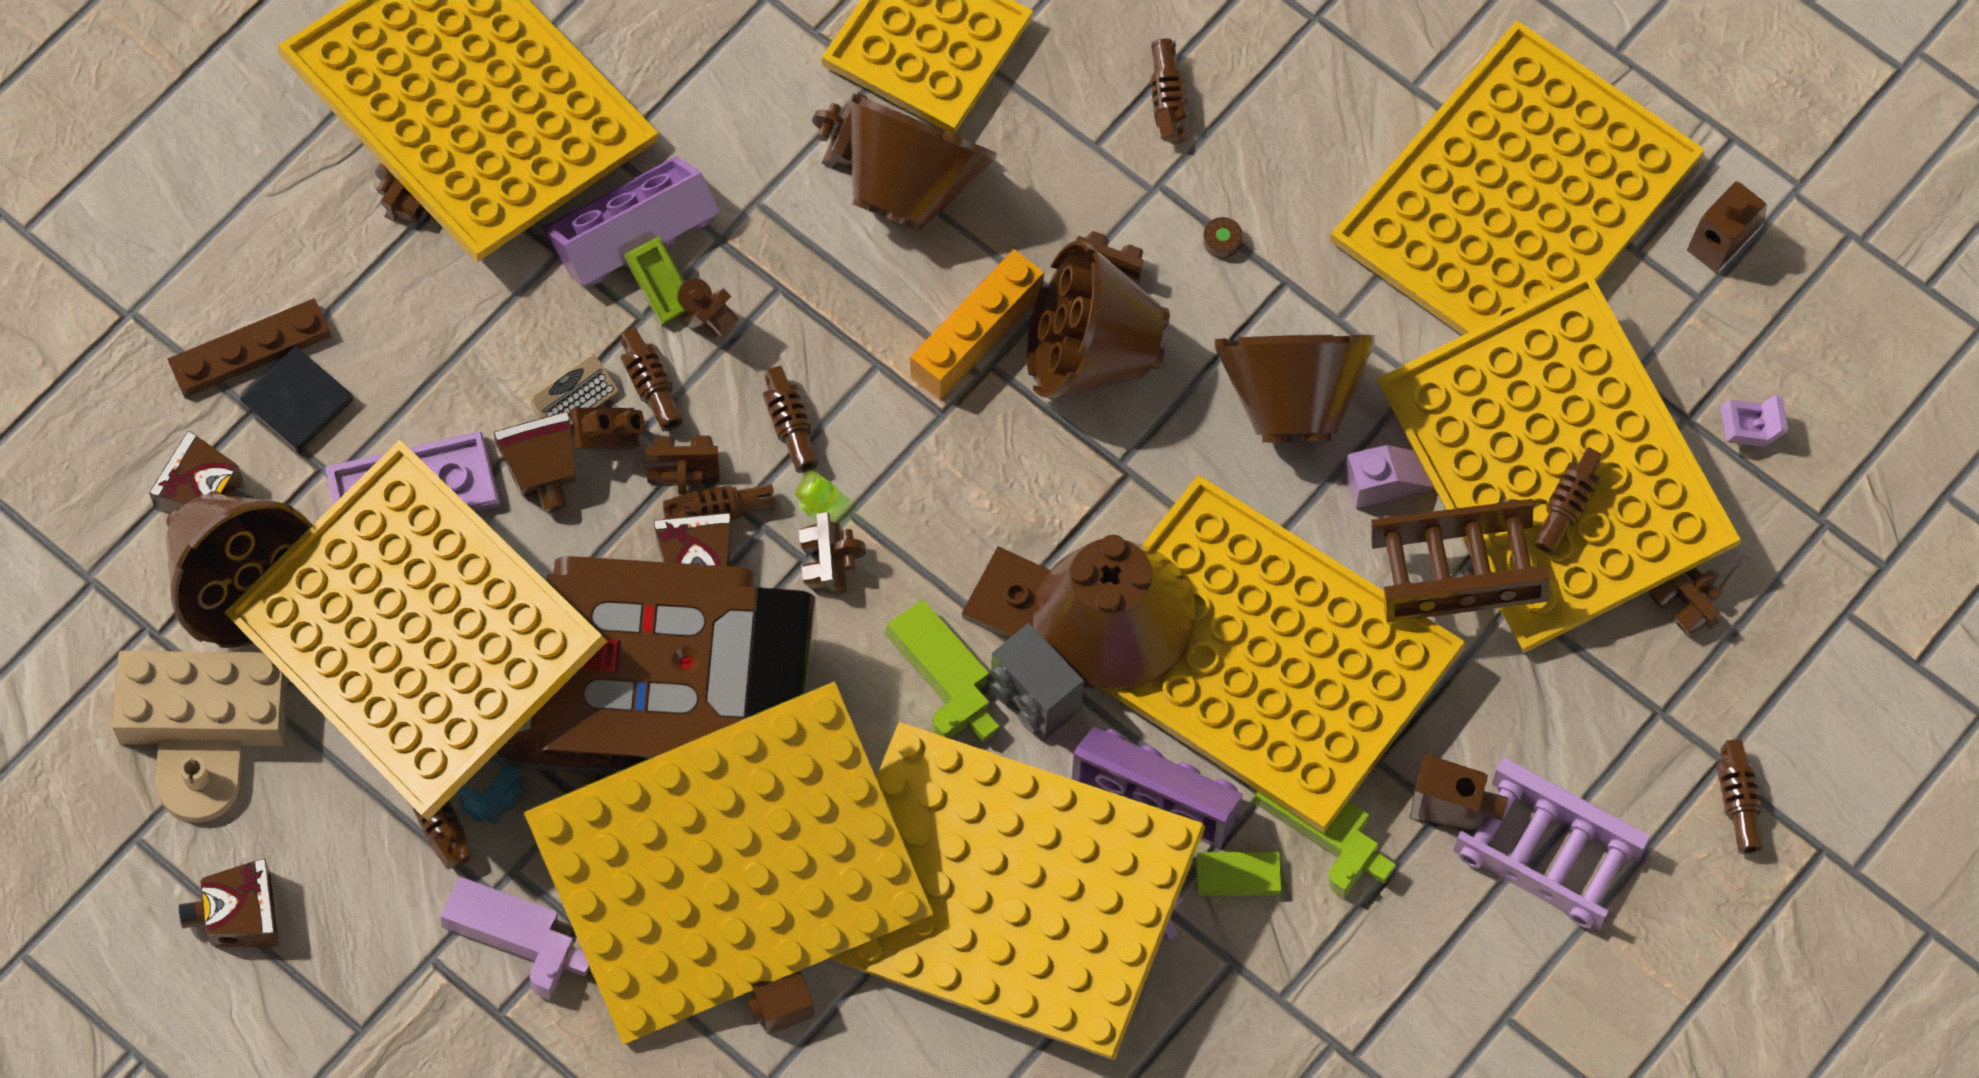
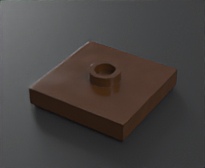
M997 546L962 611V618L1006 639L1011 638L1028 623L1034 628L1033 607L1035 597L1043 579L1050 570Z

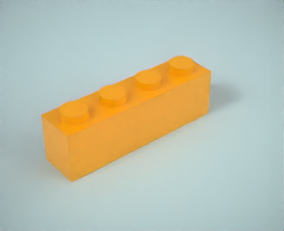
M1013 249L910 356V377L937 399L941 400L1036 301L1041 284L1044 285V271Z

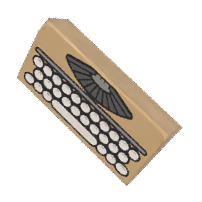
M591 354L530 398L533 412L540 419L566 411L569 414V410L576 407L599 408L619 393V389L598 358ZM569 415L570 428H571L572 426H574V424H573V421L571 420L570 415Z

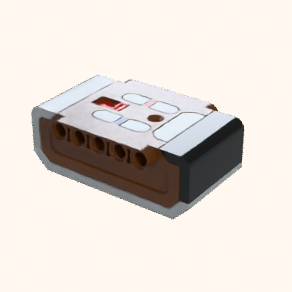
M576 556L557 558L554 563L553 574H538L584 617L607 642L489 761L505 766L507 763L515 769L613 775L812 691L817 637L815 596L802 590L756 588L755 573L742 567Z

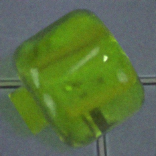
M809 471L795 488L794 495L800 500L797 506L811 515L813 511L817 514L828 512L838 499L840 492L835 485L815 471Z

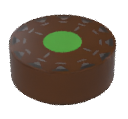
M1218 217L1211 220L1205 226L1203 233V245L1206 251L1217 258H1228L1235 255L1242 244V229L1231 218Z

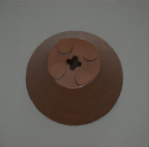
M854 93L850 97L854 196L852 204L884 216L888 220L921 232L924 225L926 226L988 168L997 157V152Z
M1073 241L1067 244L1050 265L1056 271L1049 286L1041 284L1031 317L1027 342L1028 375L1035 376L1038 385H1034L1032 389L1038 396L1048 399L1141 379L1146 376L1151 368L1159 369L1165 353L1164 347L1161 346L1163 331L1166 329L1170 319L1168 308L1162 307L1160 303L1093 246L1081 241Z
M1375 335L1238 337V341H1230L1227 338L1215 339L1217 354L1256 434L1262 435V443L1292 442V434H1302V442L1332 441L1331 433L1338 432L1375 346Z
M212 491L206 495L194 498L182 508L173 510L166 520L168 527L166 541L172 607L180 625L199 642L203 640L215 643L220 648L246 646L253 642L224 612L312 524L300 511L284 503L223 495L219 491Z
M1112 534L1069 553L1051 568L1043 579L1035 597L1033 623L1034 629L1084 680L1083 686L1095 689V686L1119 688V691H1124L1150 684L1168 673L1181 660L1194 634L1196 609L1193 593L1187 579L1169 558L1150 547L1124 540L1121 536Z

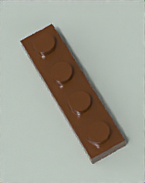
M315 298L167 358L185 398L282 358L295 346L301 350L330 338L331 334Z

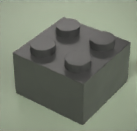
M1029 623L992 652L991 690L1003 704L1010 703L1019 712L1018 718L1029 732L1034 733L1037 731L1046 740L1082 710L1084 680Z

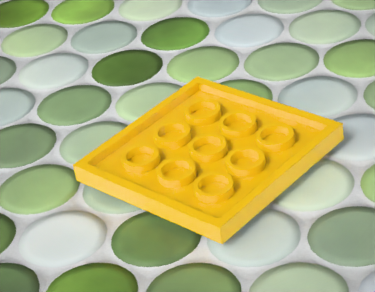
M861 0L821 57L822 65L955 135L1033 19V10L1014 0Z

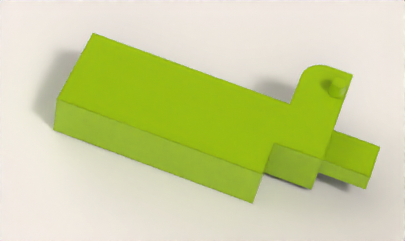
M923 599L887 624L885 636L946 703L934 713L931 725L932 733L952 739L953 736L969 726L982 741H985L999 730L1000 726L987 713L989 701L979 691L981 687L987 684L989 672Z
M1258 791L1255 794V804L1338 857L1329 870V887L1339 896L1345 898L1364 871L1384 884L1395 869V863L1378 853V843L1362 833L1369 823V814L1351 802H1347L1325 833H1322Z

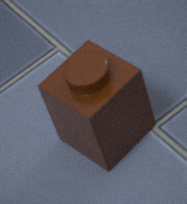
M801 971L776 981H759L751 984L753 999L747 1001L755 1024L763 1022L767 1034L815 1017L814 1004Z

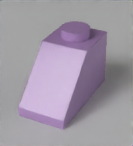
M1384 445L1351 453L1347 456L1344 475L1355 509L1432 491L1433 489L1414 450Z

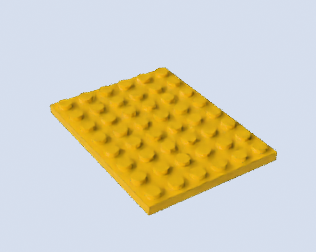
M348 0L278 45V54L476 263L658 141L657 130L530 0Z
M1516 20L1330 235V242L1461 335H1464L1589 271L1597 283L1702 158L1705 149L1529 27Z
M1590 271L1376 379L1379 388L1412 449L1415 451L1445 510L1502 503L1509 499L1533 500L1532 528L1523 530L1531 566H1547L1550 579L1548 602L1499 608L1523 654L1741 544L1740 537ZM1587 447H1590L1602 453L1601 461L1594 473L1601 477V481L1579 522L1569 526L1554 555L1545 553L1535 547L1533 543L1548 515L1546 504L1568 463L1571 462L1578 465ZM1507 531L1483 534L1491 572L1515 570ZM1460 537L1470 554L1467 537Z
M401 440L396 442L224 612L427 821L607 642L584 617Z
M1198 474L1142 544L1169 558L1184 574L1190 585L1196 609L1194 634L1190 645L1181 660L1168 673L1150 684L1124 691H1119V688H1099L1311 826L1325 833L1463 651L1465 641L1427 617L1386 623L1384 590Z
M836 681L524 812L623 1045L753 990L751 984L759 981H776L933 915V910Z
M899 722L876 778L933 910V915L827 960L1115 1061L1204 833V824Z

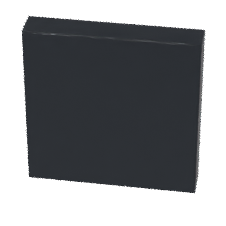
M295 346L239 400L247 411L298 454L354 399L352 393Z

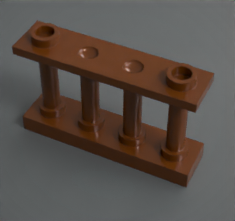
M1509 499L1502 503L1402 516L1387 515L1379 519H1372V549L1387 547L1394 583L1393 586L1384 587L1386 623L1548 602L1550 579L1547 566H1531L1523 530L1532 528L1533 500ZM1507 531L1515 570L1493 573L1490 570L1483 534ZM1467 537L1475 575L1452 578L1450 577L1443 540ZM1427 542L1434 580L1411 583L1403 545Z

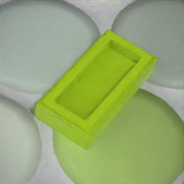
M660 236L623 255L660 325L686 312L681 308L677 300L678 288L684 280Z
M1279 852L1196 853L1197 896H1275L1281 893Z

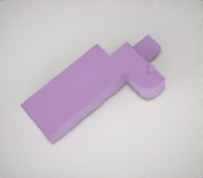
M459 876L440 916L442 928L535 961L530 971V987L534 994L550 1000L564 969L586 977L590 967L583 951L573 947V938L555 932L558 924L557 911Z

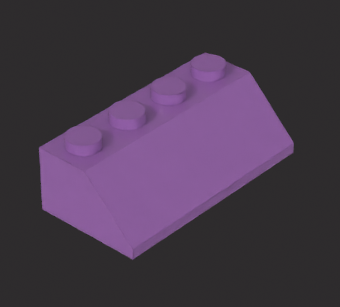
M675 156L541 227L570 276L582 286L586 284L595 285L608 277V273L620 266L628 267L623 257L624 254L657 236H660L664 246L667 247L676 241V236L687 230H697L706 226L710 222V218L720 212L702 172L678 156Z
M1093 726L1073 754L1072 780L1111 793L1114 792L1117 795L1204 824L1205 830L1200 841L1220 850L1241 809L1243 794L1238 792L1237 787L1232 783L1222 779L1214 781L1202 776L1196 767L1184 762H1179L1178 764L1163 758L1161 752L1150 746L1142 745L1140 748L1126 741L1122 734L1112 729H1104L1103 731Z

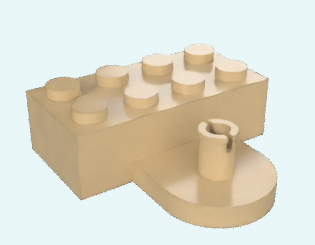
M119 651L112 728L120 745H158L155 777L156 790L164 808L172 816L189 823L209 822L226 813L238 796L243 746L284 747L289 679L263 652Z

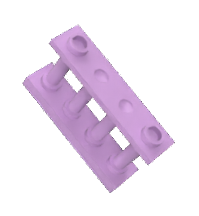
M1503 757L1495 772L1492 785L1498 787L1499 795L1509 797L1504 817L1513 801H1519V799L1533 806L1536 812L1510 857L1488 846L1502 822L1489 817L1484 818L1474 837L1461 831L1453 851L1459 854V858L1467 865L1474 868L1483 867L1568 913L1569 918L1577 925L1584 928L1593 927L1600 931L1608 913V910L1599 906L1601 899L1623 860L1631 859L1638 863L1645 851L1650 835ZM1557 819L1570 826L1572 834L1548 876L1545 877L1525 866L1550 820L1555 821ZM1594 839L1607 846L1609 853L1586 894L1582 897L1562 886V883L1586 841Z

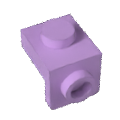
M1773 395L1762 404L1729 399L1720 406L1726 442L1766 447L1788 431L1787 415L1782 396Z

